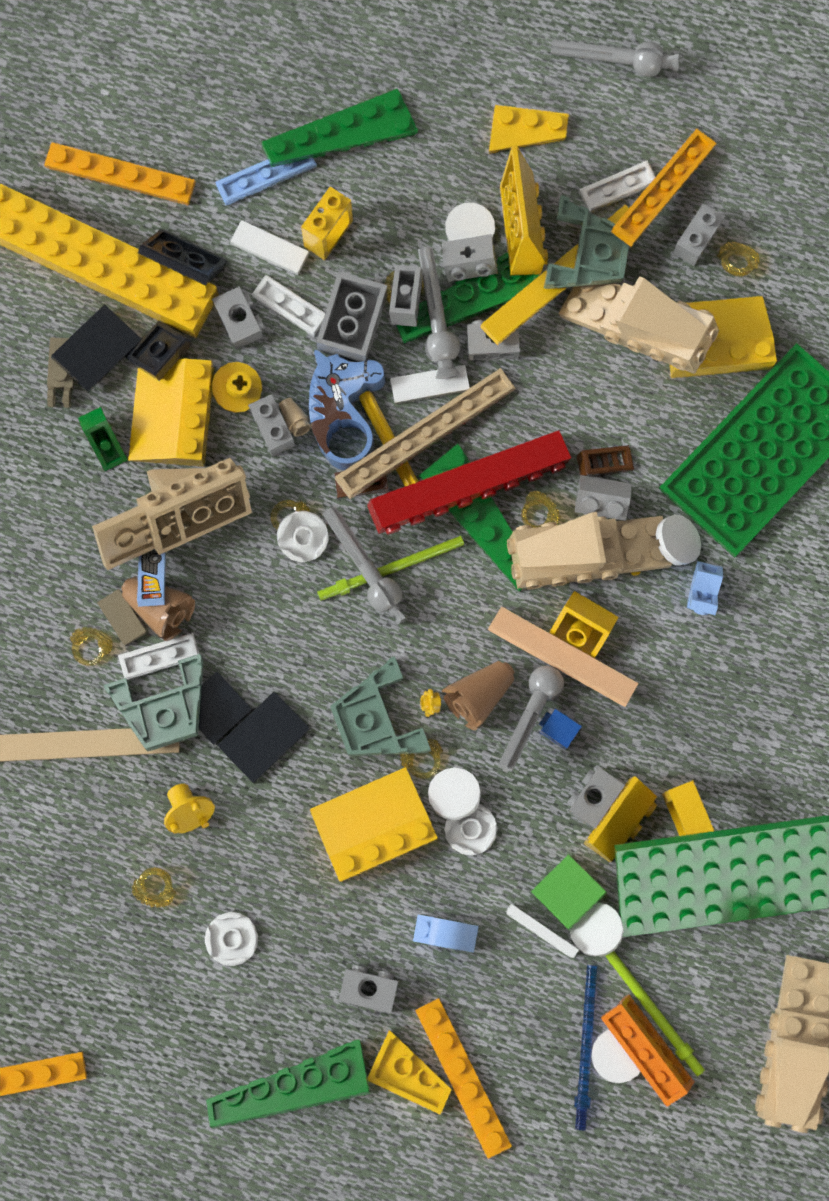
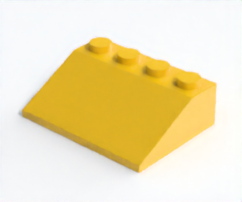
M516 145L511 147L500 184L511 275L541 274L544 264L548 262L547 249H543L545 229L540 227L542 207L541 204H537L539 184L534 182L533 171Z
M763 296L687 303L692 309L698 311L703 309L713 314L719 332L695 374L686 370H679L669 364L671 378L770 370L777 362L775 344Z
M179 359L160 381L138 368L128 461L205 467L212 398L211 384L214 377V366L211 360Z
M406 767L310 809L339 882L352 878L438 839Z

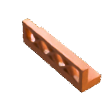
M630 994L625 996L614 1008L603 1014L601 1017L602 1021L666 1107L689 1092L695 1081Z

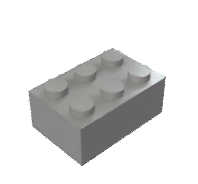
M338 272L316 341L317 350L329 355L338 354L339 357L353 362L367 361L388 296L387 285Z

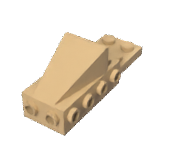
M639 277L633 286L623 283L622 286L611 283L573 287L559 311L560 317L603 334L604 338L613 344H620L633 352H640L656 361H663L679 370H686L693 374L696 373L700 364L704 361L707 351L719 332L713 314L703 309L700 311L692 309L687 303L682 301L674 302L643 277Z
M231 458L220 461L208 468L149 470L147 475L152 492L136 499L137 507L92 527L103 565L107 570L154 549L160 555L251 514L250 494L246 487L245 472Z
M591 512L561 525H557L556 522H549L537 528H532L531 525L519 526L507 540L508 553L512 555L513 561L511 567L512 576L516 580L517 589L526 588L531 590L544 585L562 586L569 582L587 583L594 579L612 580L622 573L670 568L672 563L667 561L658 547L661 546L659 539L656 540L657 526L663 520V516L616 521L615 519H607L605 516L598 517L597 512Z
M786 955L778 1007L770 1017L769 1029L772 1030L771 1039L767 1040L765 1045L767 1062L766 1068L763 1067L761 1070L760 1084H763L761 1095L758 1094L755 1110L758 1111V1117L765 1119L766 1125L781 1128V1124L784 1123L792 1125L791 1130L808 1133V1129L817 1130V1125L822 1123L824 1109L821 1108L822 1097H826L828 1091V1081L825 1079L829 1073V964Z

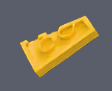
M495 105L489 154L511 150V147L516 145L520 149V147L563 141L566 139L569 114Z
M389 1029L368 1075V1081L441 1115L452 1089Z

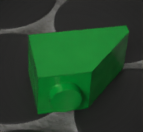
M101 407L78 417L82 430L104 471L127 461Z

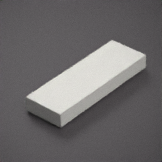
M645 161L581 188L579 193L589 212L592 213L645 190L653 181L655 175L648 161Z
M242 220L230 241L231 245L296 275H299L309 255V251Z
M265 275L252 293V297L313 337L320 330L325 313L268 275Z
M465 365L455 366L460 375L449 379H435L437 370L390 378L395 404L465 392L470 388Z
M194 633L127 652L118 655L124 678L130 680L179 665V660L200 653Z
M512 904L506 910L508 916L570 958L575 957L578 952L576 947Z

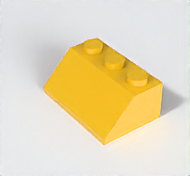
M633 776L627 781L620 794L584 844L608 862H612L615 858V845L625 844L629 837L635 838L642 828L639 822L643 816L649 817L656 808L657 804L654 801L657 796L637 777Z

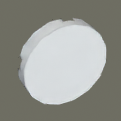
M463 203L456 206L448 214L445 222L446 235L449 241L492 234L493 238L495 221L491 212L484 206L476 203Z
M305 510L295 511L287 515L279 524L277 531V542L282 553L291 560L298 562H307L320 557L326 549L329 540L324 521L315 513Z
M674 514L663 519L658 524L656 540L659 539L661 545L658 546L659 550L667 561L681 566L692 563L698 558L701 551V540L696 527L690 520L684 516Z
M454 767L441 771L433 778L429 785L428 797L430 805L436 814L444 819L455 821L474 813L480 803L481 792L479 783L473 774L465 769Z
M481 804L468 817L465 816L455 821L446 819V839L451 847L461 854L470 856L481 854L489 849L496 839L497 825L495 818L490 810Z
M599 902L570 929L571 939L576 947L584 954L590 956H606L613 952L621 943L623 936L622 921L616 910L607 904Z
M228 912L217 916L210 923L205 934L207 952L222 965L235 966L246 962L252 957L258 944L256 926L248 917L241 913Z
M609 1029L596 1038L591 1051L593 1067L600 1076L610 1082L623 1083L632 1080L640 1073V1070Z

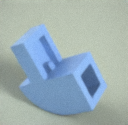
M697 561L687 608L694 610V612L700 615H716L718 593L723 579V567Z
M418 915L413 941L474 953L478 926Z

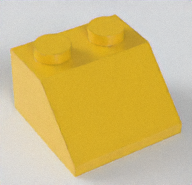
M573 591L549 633L595 659L619 617Z

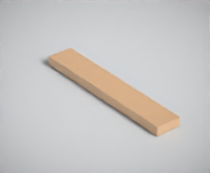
M502 606L489 626L488 630L624 707H626L638 685L634 680Z

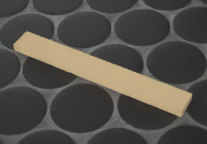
M501 368L335 476V480L348 498L352 499L515 390V386Z
M131 728L0 735V762L180 753V742L148 752Z

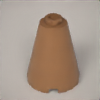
M138 576L128 578L122 585V597L159 638L169 641L179 635L182 631L178 628L184 618L189 622L194 612L195 600L191 598L192 596L165 586V605L138 607Z
M497 661L446 686L442 690L443 693H446L443 699L458 719L460 715L468 722L465 725L467 728L477 730L514 682L513 675L515 672L507 662Z

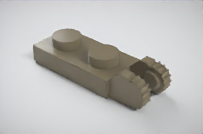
M50 338L47 377L48 407H54L56 404V389H64L63 406L64 408L71 407L74 379L51 358V355L69 338Z

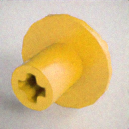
M232 362L220 367L215 373L211 384L212 395L217 404L223 409L234 413L249 410L248 405L258 401L262 392L261 379L256 370L248 364L241 362Z
M187 784L175 785L168 791L167 797L173 808L166 814L164 825L169 832L173 834L186 833L199 826L202 828L209 826L208 820L213 815L215 805L210 798L205 796L194 797Z

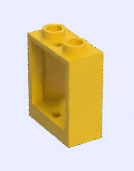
M332 187L328 188L301 226L304 248L323 260L327 259L353 222L351 199ZM322 208L324 211L319 213L318 209Z
M693 780L662 793L679 836L714 831Z

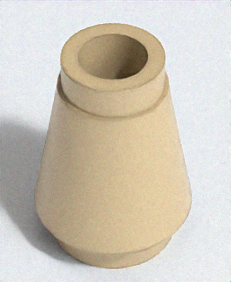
M286 398L280 402L279 407L290 433H293L295 437L307 433L312 426L310 418L292 398Z

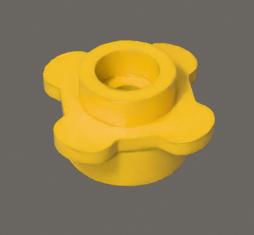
M432 689L424 691V695L421 696L420 700L421 709L425 711L426 717L439 713L441 708L440 695L438 692H433Z

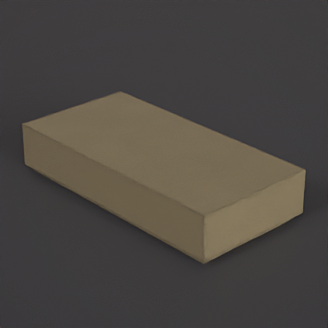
M120 589L97 602L125 647L147 633L131 606L122 597Z

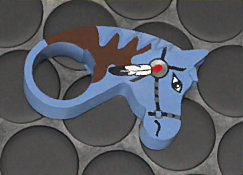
M315 350L314 354L318 366L314 371L309 392V416L313 434L322 454L329 463L337 469L346 470L374 451L371 429L351 403L359 399V396L365 391L380 390L385 385L384 370L382 365L374 360L348 362L344 358L339 357L338 354L326 357L318 350ZM339 427L357 428L367 436V444L364 450L353 458L337 457L329 450L332 432L338 431Z

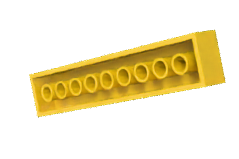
M0 184L1 246L189 336L197 338L214 306L212 299L219 296L215 285L208 283L205 286L138 254L139 249Z

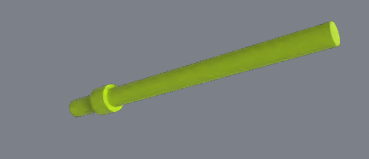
M461 536L381 566L377 570L384 577L464 545ZM362 574L348 580L343 578L336 581L335 585L317 591L320 601L338 594L342 596L350 593L351 589L366 584L367 581Z
M613 951L606 955L607 960L675 1047V1053L680 1060H684L697 1077L701 1075L705 1069L693 1055L694 1050L688 1042H683L616 952Z

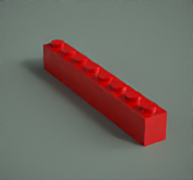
M560 430L372 498L369 500L367 507L378 534L386 532L387 535L401 530L402 525L410 523L411 526L425 521V517L434 514L435 517L444 515L449 512L448 508L456 505L458 508L466 507L473 503L472 499L481 497L482 500L490 498L496 494L497 490L505 488V491L514 489L520 485L519 482L526 479L529 482L538 480L543 477L542 473L551 471L552 474L560 472L566 468L565 465L571 459V456Z

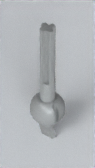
M554 39L551 44V54L629 64L633 65L635 72L645 77L657 75L661 68H670L677 72L680 62L679 54L671 56L663 54L662 47L654 42H643L636 47V50Z
M424 247L418 249L432 329V334L428 336L425 343V352L432 362L438 363L435 379H449L460 375L452 362L460 351V342L453 332L447 331L433 247Z
M335 505L323 512L322 515L369 584L370 588L367 590L369 604L379 612L388 611L392 617L395 616L397 625L408 619L406 615L401 613L402 608L398 604L403 599L400 585L394 579L381 576Z
M549 664L536 668L530 675L529 689L532 696L498 764V767L502 768L504 772L513 771L546 701L557 699L563 692V675L560 673V670Z

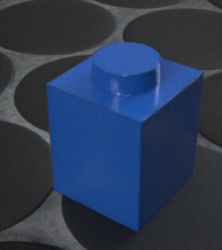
M557 709L552 714L546 712L538 724L543 727L539 733L564 750L568 748L582 727Z

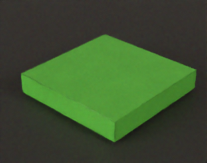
M569 854L531 891L568 930L607 893Z

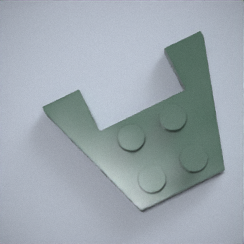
M561 195L556 220L581 225L574 269L549 263L544 288L553 289L621 283L624 279L629 245L611 232L615 224L604 217L600 219L591 214L588 208L582 205L579 207L570 202V198Z
M201 654L178 661L184 686L134 702L127 678L104 685V689L148 752L198 736L204 661Z
M395 656L386 661L385 665L372 672L366 680L352 688L330 706L348 756L431 752L423 728L396 737L379 689L403 680Z

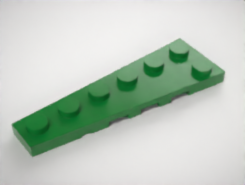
M397 88L264 140L261 146L271 167L303 161L307 158L325 156L326 153L340 150V152H344L352 147L361 145L366 147L379 141L387 140L389 142L417 134L418 129Z
M508 252L503 254L497 260L498 274L457 281L455 285L445 291H440L446 326L449 327L505 305L534 281L539 274L511 275ZM427 300L419 303L417 326L396 325L403 344L432 333Z
M456 444L422 472L419 477L421 480L470 462L459 444ZM481 497L472 499L473 503L463 508H458L457 505L448 508L452 516L517 589L516 580L512 576V555H509L507 540L513 531L492 497L483 500Z
M360 1039L354 1040L329 1050L326 1054L316 1058H309L301 1064L291 1068H284L276 1074L266 1078H259L245 1086H239L207 1099L210 1127L212 1129L370 1094Z

